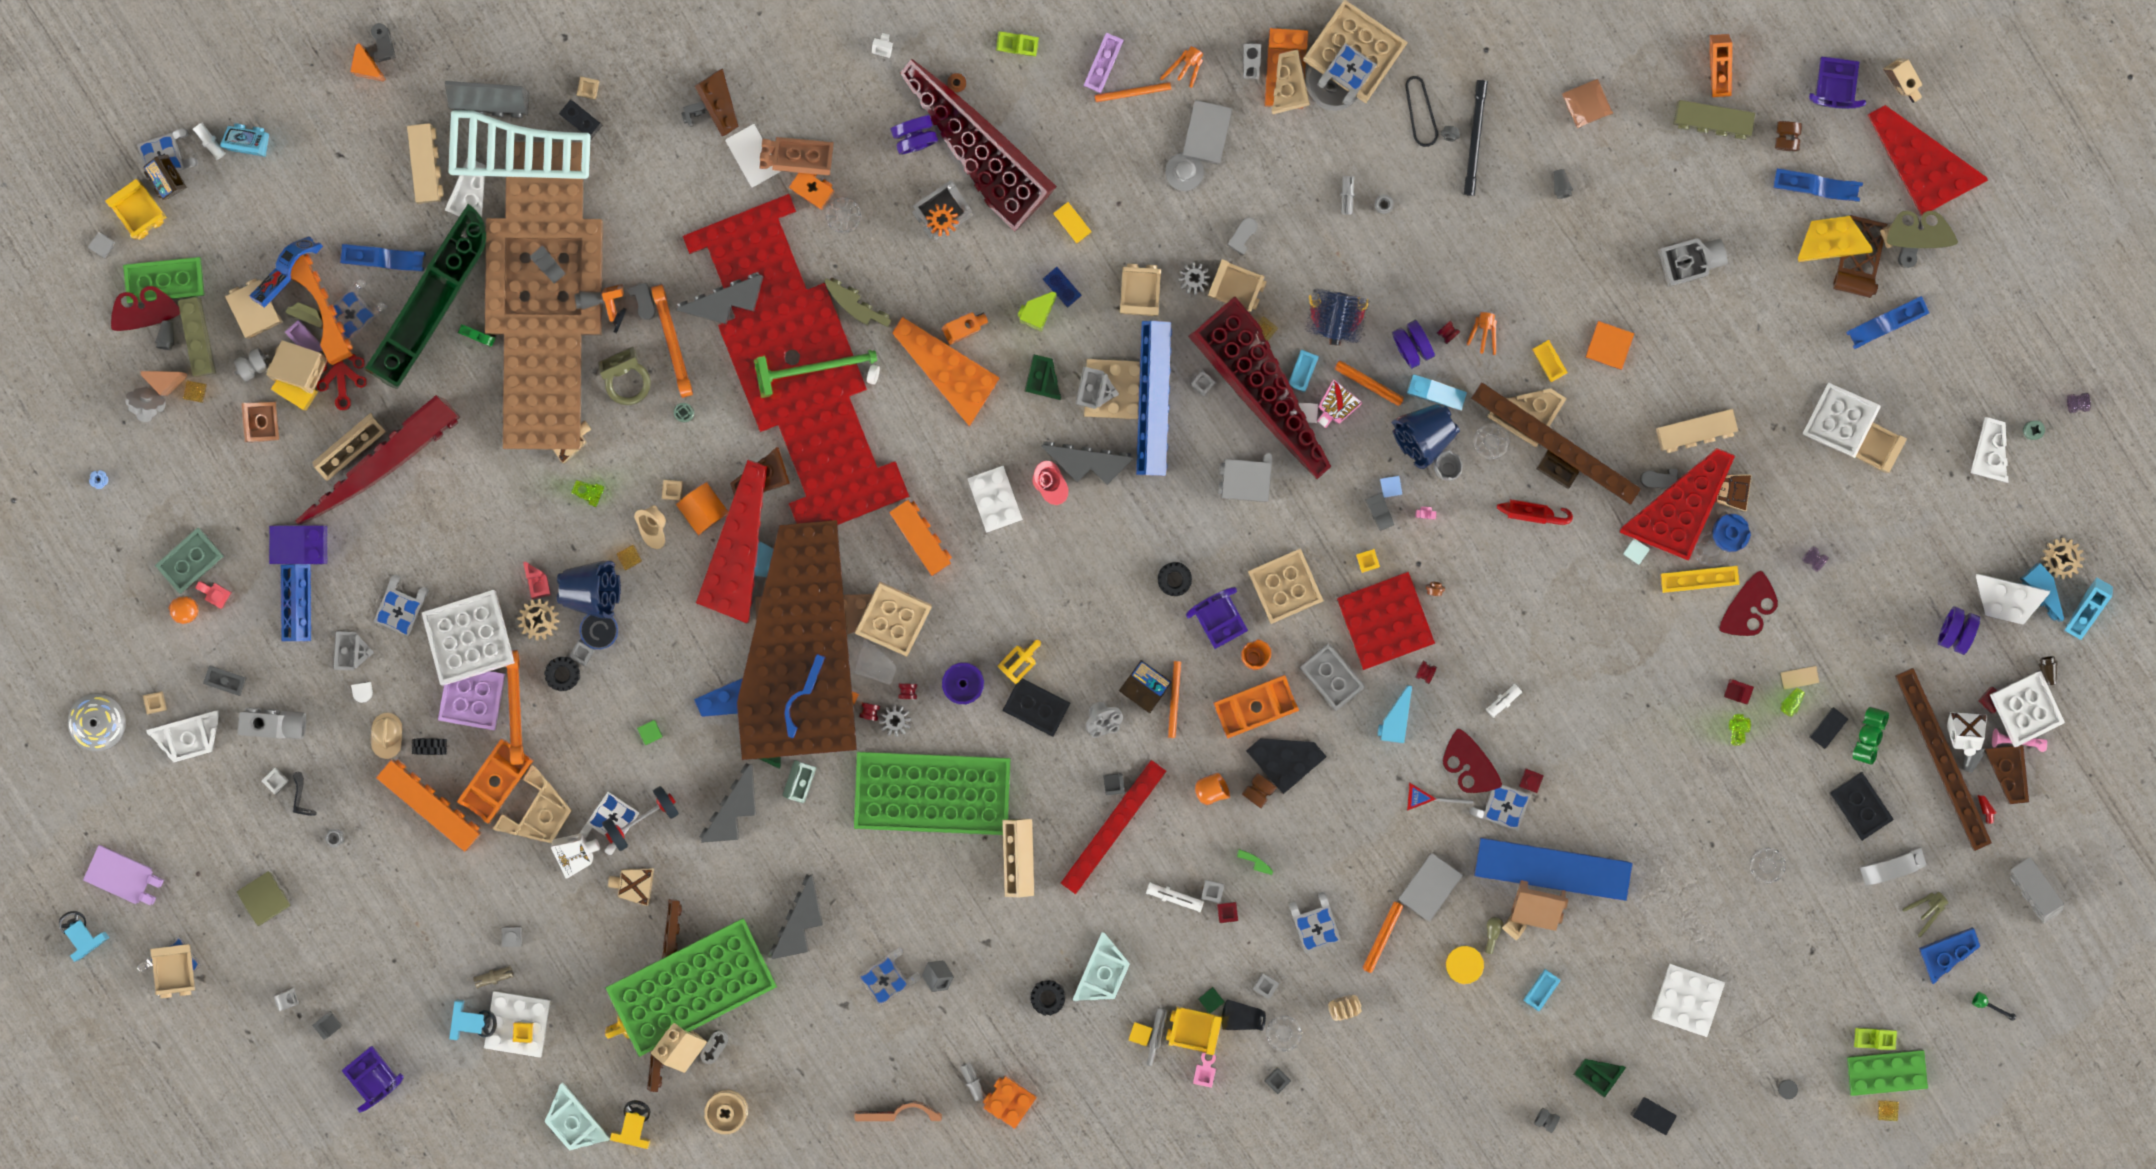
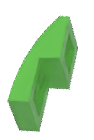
M1238 849L1237 857L1255 862L1253 870L1269 875L1273 874L1272 869L1259 857L1245 850Z

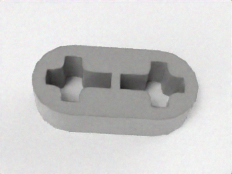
M715 1031L703 1048L700 1057L705 1064L714 1063L727 1045L729 1037L725 1031ZM722 1034L724 1036L723 1040L725 1042H720L719 1045L716 1047L714 1045L717 1041L715 1036H720ZM712 1048H714L715 1051L712 1054L714 1056V1059H705V1051L709 1052Z

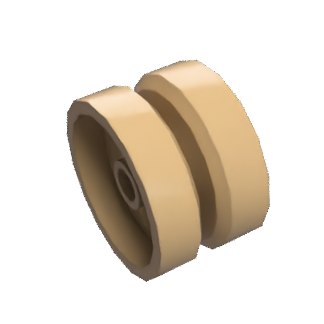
M721 1090L715 1093L709 1099L704 1109V1118L707 1125L719 1134H731L738 1131L745 1123L748 1115V1105L745 1098L739 1092L733 1090ZM723 1109H729L730 1113L728 1115L724 1114Z

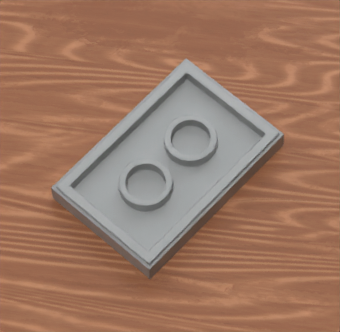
M1195 100L1182 156L1220 165L1232 108Z
M1329 643L1299 667L1335 711L1365 688L1364 684Z
M1430 853L1398 900L1430 922L1463 875L1433 853Z

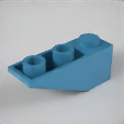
M2036 563L2020 580L2024 585L2049 590L2050 594L2040 606L2044 605L2048 610L2047 614L2053 621H2063L2064 616L2054 577L2041 563Z

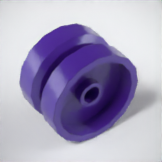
M930 115L918 117L890 128L894 139H903L896 144L899 155L917 152L938 142L934 131L924 132L933 126Z
M1416 319L1407 324L1409 336L1402 328L1392 332L1398 351L1411 369L1420 365L1418 353L1425 361L1435 357L1434 350Z
M1953 606L1940 630L1938 645L1945 648H1950L1953 645L1954 652L1965 655L1977 634L1980 616L1973 613L1965 616L1963 609Z
M960 662L952 665L945 672L942 678V689L950 701L956 704L967 705L981 696L984 689V677L975 665ZM961 680H965L967 682V685L965 687H961V685H959V682Z

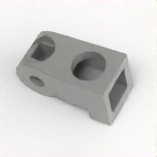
M1243 43V79H1259L1261 44Z
M1252 218L1244 219L1227 246L1244 255L1248 249L1244 244L1249 236L1256 232L1258 228L1257 222Z
M294 987L273 996L278 1011L299 1004Z

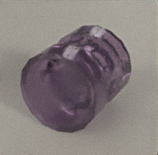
M2081 393L2079 396L2075 394L2068 395L2067 407L2069 413H2077V411L2089 412L2091 409L2089 394Z
M1812 546L1804 555L1802 561L1806 564H1812V569L1818 572L1828 561L1829 557L1825 554L1820 555L1819 549Z

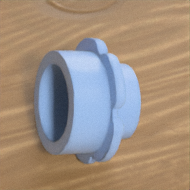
M93 471L90 474L91 479H89V483L92 487L102 489L107 485L108 477L104 471Z

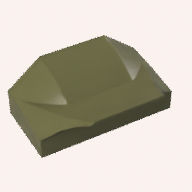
M300 302L287 308L285 313L323 329L321 311Z

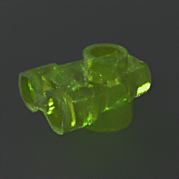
M575 480L571 493L588 501V505L597 507L605 486L598 483L593 485ZM580 486L586 487V491L583 493L579 492L578 489Z
M1735 714L1729 720V730H1732V746H1741L1743 743H1746L1745 733H1749L1751 730L1750 718H1745L1743 714Z

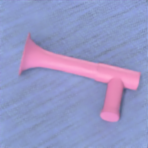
M1997 728L1994 729L1992 734L1993 748L2001 743L2012 744L2009 736L1999 733ZM2033 738L2021 745L2037 747L2039 751L2044 752L2047 749V740Z

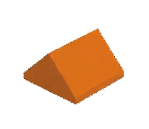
M358 43L355 46L350 72L358 77L385 81L386 78L366 48Z
M707 482L687 494L676 504L698 536L725 517L729 512Z

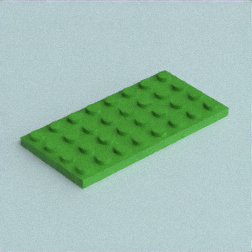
M857 752L854 829L1003 835V820H1008L1011 758Z
M744 918L606 986L605 989L638 1057L656 1047L673 1023L689 1032L777 986Z

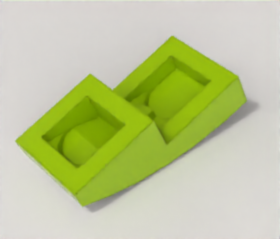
M1000 31L998 32L996 51L1036 57L1039 37Z
M1855 1028L1854 1047L1896 1050L1897 1031Z

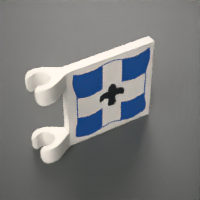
M607 792L579 834H583L586 838L592 828L605 836L607 831L602 822L606 819L611 818L616 825L623 828L634 821L640 813ZM629 828L623 831L624 835L627 833ZM614 842L605 849V853L608 855H612L617 848Z

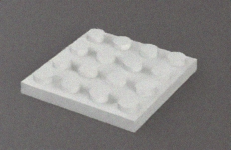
M495 590L422 612L440 685L444 686L515 663Z

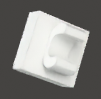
M882 33L881 39L874 38L872 44L873 54L891 57L893 43L889 42V34Z

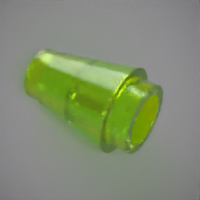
M1795 688L1780 703L1781 707L1779 709L1787 716L1793 717L1799 710L1805 692Z

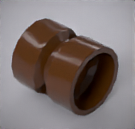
M1777 122L1776 133L1779 134V137L1776 138L1775 149L1781 151H1800L1801 140L1798 136L1802 132V123ZM1786 136L1791 137V140H1786Z
M1257 773L1251 781L1253 785L1247 786L1242 795L1262 809L1268 801L1266 796H1271L1277 787Z

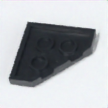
M1260 738L1246 750L1283 794L1327 757L1315 742Z

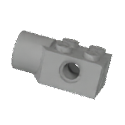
M1697 238L1658 250L1668 287L1706 277L1709 275L1710 269L1728 264L1725 247L1721 239L1702 243Z
M249 707L239 713L238 735L269 738H304L306 730V713L281 711L280 713V710L276 709L260 712L261 708ZM260 718H262L264 721L263 727H261L259 724Z

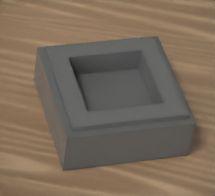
M1278 1067L1264 1080L1277 1094L1291 1082Z

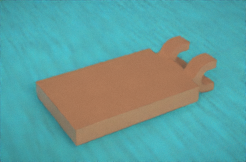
M776 137V141L762 139L759 169H767L773 166L772 170L830 175L834 142Z

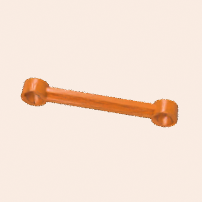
M663 284L653 286L651 291L676 374L678 388L682 398L693 395V390L668 307Z
M512 650L515 663L506 666L511 742L510 761L511 765L524 764L519 686L520 661L518 650Z

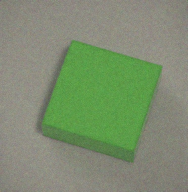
M655 720L637 728L645 746L663 737Z

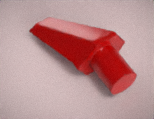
M1978 795L1982 814H1986V824L1994 823L1993 814H1997V812L1984 795Z

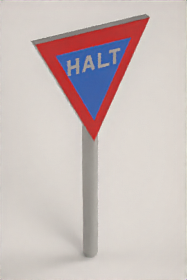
M1409 782L1407 811L1431 801L1473 804V800L1433 797Z

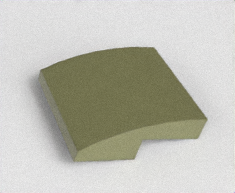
M269 871L237 891L238 896L257 926L262 925L291 906L283 890L279 888L272 873Z

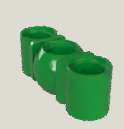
M1869 707L1866 710L1863 721L1866 725L1861 728L1859 733L1860 742L1857 741L1853 750L1852 757L1854 760L1870 765L1874 764L1879 750L1877 746L1883 738L1881 729L1885 730L1889 720V712L1874 707Z

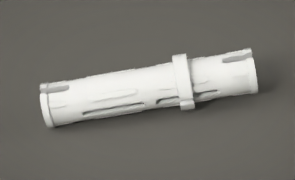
M1149 882L1146 894L1161 898L1164 902L1167 900L1201 912L1204 904L1203 900L1201 901L1170 890V887L1166 886L1164 888ZM1158 891L1173 895V897L1158 893ZM1177 897L1192 902V904L1177 899Z

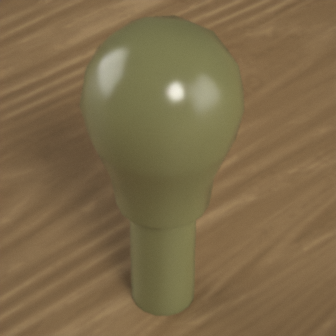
M1492 917L1487 921L1488 942L1485 952L1488 954H1493L1495 941L1503 930V921L1499 917Z

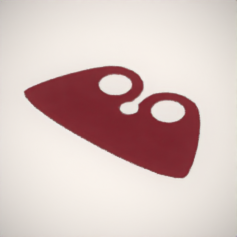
M147 286L140 292V300L145 305L143 309L138 307V299L133 293L123 292L116 297L113 305L111 329L114 331H127L162 323V321H168L180 315V309L167 294L154 286ZM148 290L154 291L157 295L156 300L153 302L147 301L144 297L145 292ZM124 296H129L133 299L131 307H124L121 304V299Z
M1763 571L1755 573L1741 588L1728 607L1720 623L1719 631L1738 636H1754L1762 631L1763 619L1757 613H1752L1751 608L1756 607L1761 614L1770 615L1778 607L1775 591ZM1769 598L1772 600L1773 607L1770 610H1764L1761 607L1763 599ZM1755 618L1759 621L1757 630H1750L1748 628L1747 622L1749 619Z
M1457 729L1452 735L1443 756V766L1448 772L1457 773L1463 769L1464 765L1468 764L1470 766L1468 771H1464L1458 777V785L1463 792L1481 793L1501 788L1500 776L1488 757L1466 732ZM1453 756L1457 757L1460 761L1459 766L1455 769L1448 766V759ZM1465 776L1473 777L1474 785L1472 787L1466 788L1463 786L1462 780Z

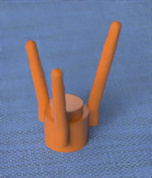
M1191 46L1160 77V80L1162 81L1185 58L1186 64L1177 80L1180 81L1190 65L1194 67L1196 64L1189 87L1192 88L1199 67L1203 62L1201 59L1203 53Z
M1480 312V317H1476L1475 324L1466 343L1470 345L1480 325L1479 328L1483 329L1481 354L1484 353L1487 331L1491 330L1492 327L1493 355H1496L1497 321L1494 314Z

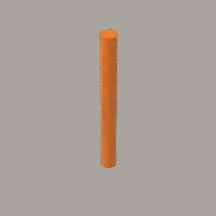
M1167 82L1095 95V101L1102 102L1171 90V84Z
M1174 661L1168 738H1176L1181 673L1180 661Z

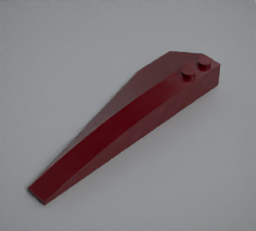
M911 59L900 72L913 94H916L920 99L921 106L927 110L931 116V121L941 131L942 138L956 159L960 160L963 164L964 171L967 175H970L975 183L974 186L984 196L987 206L1014 232L1017 231L1045 202L1057 186L973 107L919 63Z
M1234 296L1189 334L1188 337L1262 423L1318 479L1331 468V465L1321 445L1318 444L1315 433L1310 428L1285 374L1282 373L1279 367L1280 364L1277 358L1274 357L1270 349L1271 346L1268 340L1265 339L1260 325Z
M435 395L402 423V429L394 430L389 435L390 440L388 442L380 443L374 449V455L372 453L368 454L346 474L347 479L338 481L333 486V492L325 493L318 500L320 502L319 505L313 504L295 520L296 523L302 525L372 487L402 466L431 441L439 440L444 435L443 431L447 428L452 429L458 424L457 420L460 416L446 399Z

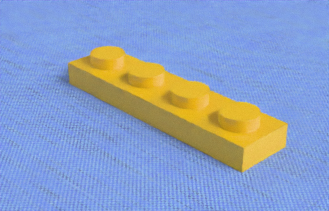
M1738 566L1660 574L1662 593L1740 585Z

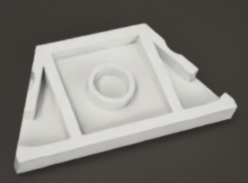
M1976 574L1986 616L2025 624L2050 594L2049 590Z
M219 710L146 731L173 762L210 753L213 750Z

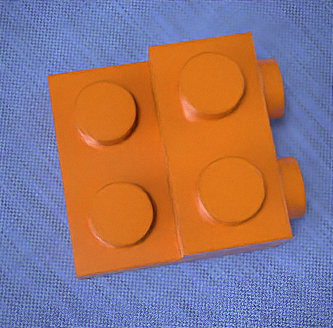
M1005 1075L1003 1079L999 1077L994 1084L995 1091L992 1094H987L983 1100L985 1104L983 1108L1015 1129L1037 1097Z

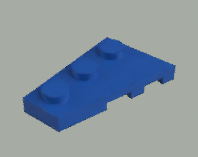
M743 678L694 699L701 716L738 714L737 700Z
M1971 927L1920 947L1919 950L1931 983L1935 984L1942 975L1951 971L1953 966L1980 947V943L1975 929Z

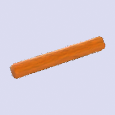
M1338 361L1335 370L1395 405L1400 406L1402 404L1403 396L1342 361Z
M1393 902L1363 965L1364 971L1373 972L1401 913L1402 904Z

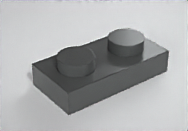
M210 665L203 684L241 696L246 677Z

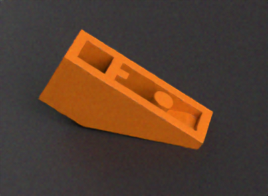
M1729 34L1710 35L1709 54L1712 97L1732 96V40Z

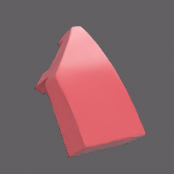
M523 562L531 598L537 599L550 596L551 591L547 575L529 563Z

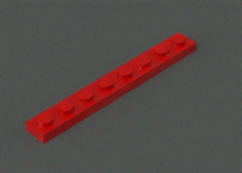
M1150 760L1060 882L1063 886L1076 895L1167 772L1153 760Z

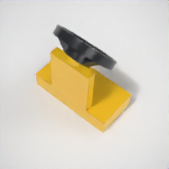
M629 1101L625 1104L623 1110L625 1120L622 1132L613 1131L610 1140L648 1149L651 1139L642 1138L641 1132L644 1122L650 1117V1108L642 1101ZM638 1104L643 1106L645 1109L641 1110L638 1107L633 1108L631 1105Z

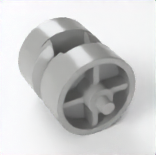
M259 348L250 351L248 358L241 356L234 360L237 368L234 374L241 375L243 380L247 382L254 378L255 372L260 374L267 371L269 366L267 359L270 356L268 354L264 355Z

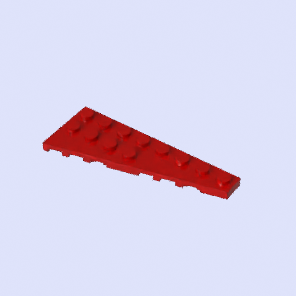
M747 460L696 603L744 623L750 622L754 572L759 544L758 535L761 525L760 517L763 507V489H765L767 466L752 460Z

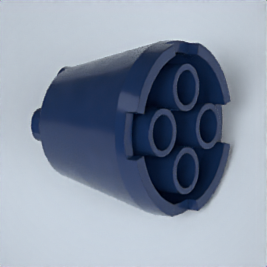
M1435 404L1399 416L1391 422L1395 427L1392 433L1404 455L1408 454L1410 458L1415 460L1413 463L1419 469H1425L1431 465L1460 432L1458 425L1452 421L1450 417L1451 412L1446 406L1441 407Z
M602 560L566 569L563 573H559L557 576V583L559 584L557 603L562 604L565 608L598 618L613 617V609L615 604H619L621 594L620 575L615 573V563Z

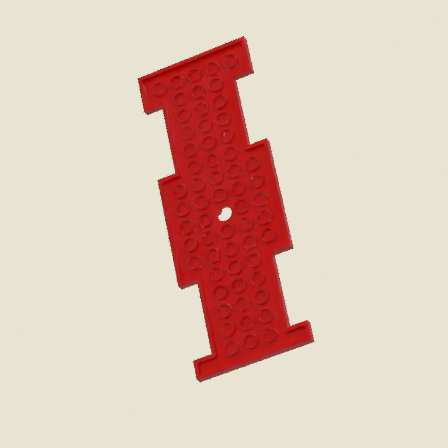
M787 194L682 237L689 254L708 248L724 289L730 287V283L741 279V282L748 280V276L753 273L759 272V275L763 276L754 312L732 306L735 318L729 320L727 324H719L718 327L760 432L779 426L806 494V497L789 503L796 524L837 520L838 525L910 496L896 461L879 468L877 467L851 402V396L867 390L857 363L772 379L773 381L770 383L773 394L769 397L761 398L754 360L758 357L765 356L767 368L773 372L854 356L826 284L822 283L810 289H807L779 221L780 218L797 212L790 194ZM790 350H796L800 355V360L795 365H790L785 360V355Z

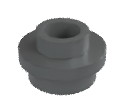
M1445 126L1444 130L1441 131V136L1444 137V140L1453 142L1460 138L1459 129L1454 126Z

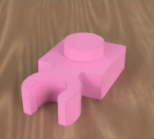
M1421 507L1420 510H1416L1415 518L1436 519V511H1432V507Z
M1203 1052L1201 1054L1203 1065L1197 1064L1193 1084L1212 1088L1216 1068L1211 1067V1064L1215 1062L1216 1056L1215 1054L1212 1055V1059L1208 1061L1205 1059L1206 1052Z

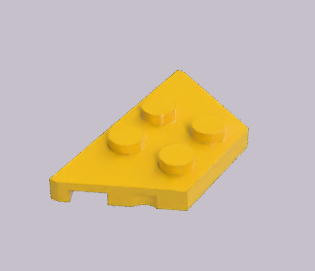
M1850 216L1815 220L1810 223L1798 256V262L1871 253L1873 250Z

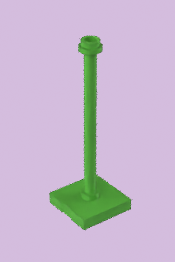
M870 349L867 354L773 372L768 370L765 356L758 357L754 360L761 398H766L773 394L770 383L773 381L772 379L866 361L874 364V362H877V355L875 350L872 351Z

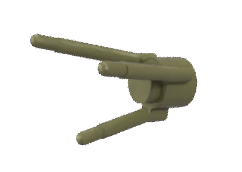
M1931 892L1928 896L1902 909L1905 912L1930 900L1928 905L1931 908L1921 917V920H1924L1933 911L1935 913L1918 934V937H1922L1938 915L1945 909L1944 906L1948 904L1947 899L1940 892H1937L1935 895Z

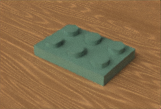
M198 527L162 558L155 567L177 592L182 594L218 563L224 555Z

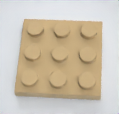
M1087 359V367L1104 371L1119 395L1095 409L1085 407L1084 417L1138 419L1140 362Z
M1301 548L1248 571L1270 624L1323 602V598Z
M879 581L855 630V634L907 657L932 605Z

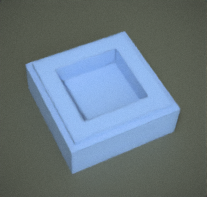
M1399 476L1380 479L1384 498L1402 495Z

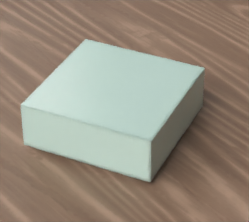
M1633 538L1623 555L1639 565L1650 549Z

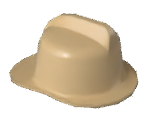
M655 505L645 510H637L634 518L643 540L651 548L661 549L665 544L663 532L666 523L665 516Z
M382 713L373 721L371 746L378 757L383 759L393 758L401 749L402 723L396 715Z

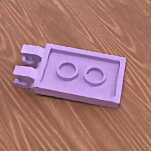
M102 845L98 846L83 881L134 904L141 901L148 905H153L156 897L144 892L147 884L149 883L159 888L164 882L163 879L152 875V868Z

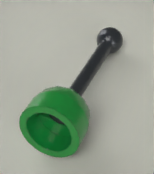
M1978 991L1972 1000L1973 1006L1977 1008L1988 1006L2009 1017L2011 1021L2016 1020L2014 1013L2010 1014L1988 1003V998L1984 993Z

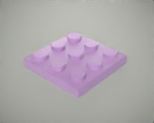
M488 671L444 685L438 721L495 731L506 674Z

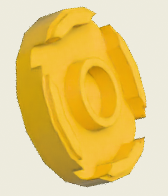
M1459 946L1448 954L1446 971L1455 982L1471 984L1478 980L1483 973L1484 960L1475 948Z

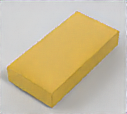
M1069 202L1053 213L1076 244L1092 232Z
M1550 340L1532 349L1550 383L1568 373Z

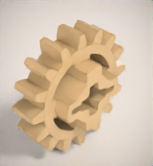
M2061 538L2060 543L2057 539H2054V545L2048 543L2049 549L2042 551L2046 554V557H2041V560L2046 561L2043 566L2049 568L2047 570L2049 573L2053 572L2054 578H2057L2058 575H2060V579H2065V575L2068 578H2072V572L2074 574L2079 573L2077 567L2083 568V565L2080 564V561L2084 560L2083 557H2080L2083 550H2077L2079 544L2072 545V539H2069L2067 543L2065 538ZM2063 546L2060 551H2053L2055 548ZM2072 551L2074 553L2075 559H2073L2071 555ZM2064 555V558L2069 562H2061L2062 560L2057 556ZM2066 566H2071L2069 570L2062 572Z
M538 599L537 604L534 600H531L530 606L524 604L526 610H520L519 612L523 615L522 617H517L518 620L522 621L518 627H524L522 634L528 632V638L531 639L535 636L536 641H539L540 636L546 640V634L553 636L552 629L558 630L555 623L560 622V620L555 618V616L559 615V612H553L555 606L549 607V601L542 604V599ZM535 607H541L538 612H530ZM547 612L550 613L551 621L547 618ZM541 614V620H543V623H538L536 625L537 621L534 618L539 617ZM526 618L530 620V628L526 623ZM541 627L548 628L542 633H537Z

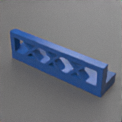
M311 564L281 565V641H311ZM288 568H291L290 578H288ZM289 589H290V591H291V596H290V598H289V596H288V590H289ZM289 608L291 609V616H290V617H289V615H288V610H289ZM289 628H291V637H288Z

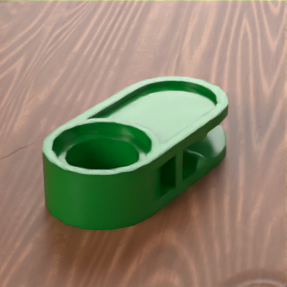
M462 324L457 332L490 347L493 346L496 339Z

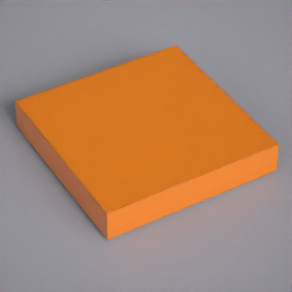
M1597 321L1585 358L1622 370L1635 333Z

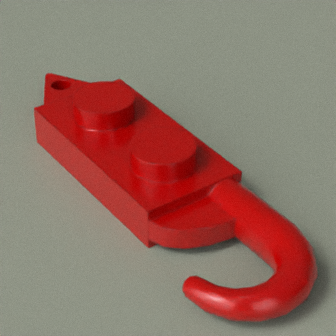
M1512 499L1509 502L1497 504L1496 509L1505 513L1511 519L1556 525H1567L1573 520L1572 512L1563 507L1560 510L1568 515L1567 518L1555 517L1553 510L1548 505Z

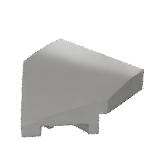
M1083 367L1075 402L1076 405L1095 409L1119 395L1104 371Z
M335 631L334 670H354L374 653L356 632Z

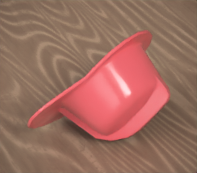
M1052 461L1039 463L1032 479L1034 487L1048 503L1053 505L1062 504L1068 497V486L1059 468Z

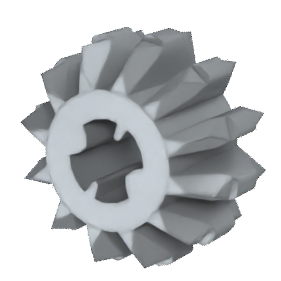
M1192 262V269L1186 264L1184 267L1187 272L1180 270L1179 273L1185 277L1178 278V281H1185L1181 285V289L1188 286L1186 293L1189 294L1192 288L1194 289V295H1197V288L1202 293L1205 291L1202 284L1209 287L1210 284L1204 280L1211 279V276H1204L1209 270L1206 268L1201 271L1202 263L1199 264L1197 269L1195 268V262ZM1191 274L1199 275L1198 283L1195 281L1190 282Z
M893 704L892 712L889 707H886L888 715L885 713L880 714L886 720H880L879 723H886V726L882 727V731L889 728L888 736L894 730L895 737H898V730L903 735L906 734L902 728L903 726L910 729L911 726L906 724L905 721L910 722L912 718H905L910 713L908 710L901 713L904 706L901 705L899 711H896L897 706ZM894 715H897V718L900 717L901 722H899L897 726H894V723L891 724L890 719H893Z

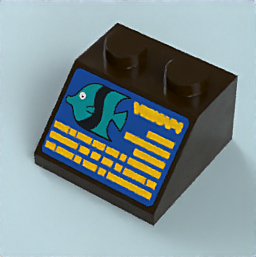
M168 154L156 156L143 166L146 178L152 181L155 186L154 191L156 195L162 198V200L169 199L187 188Z
M1140 660L1118 691L1145 711L1151 713L1172 682Z

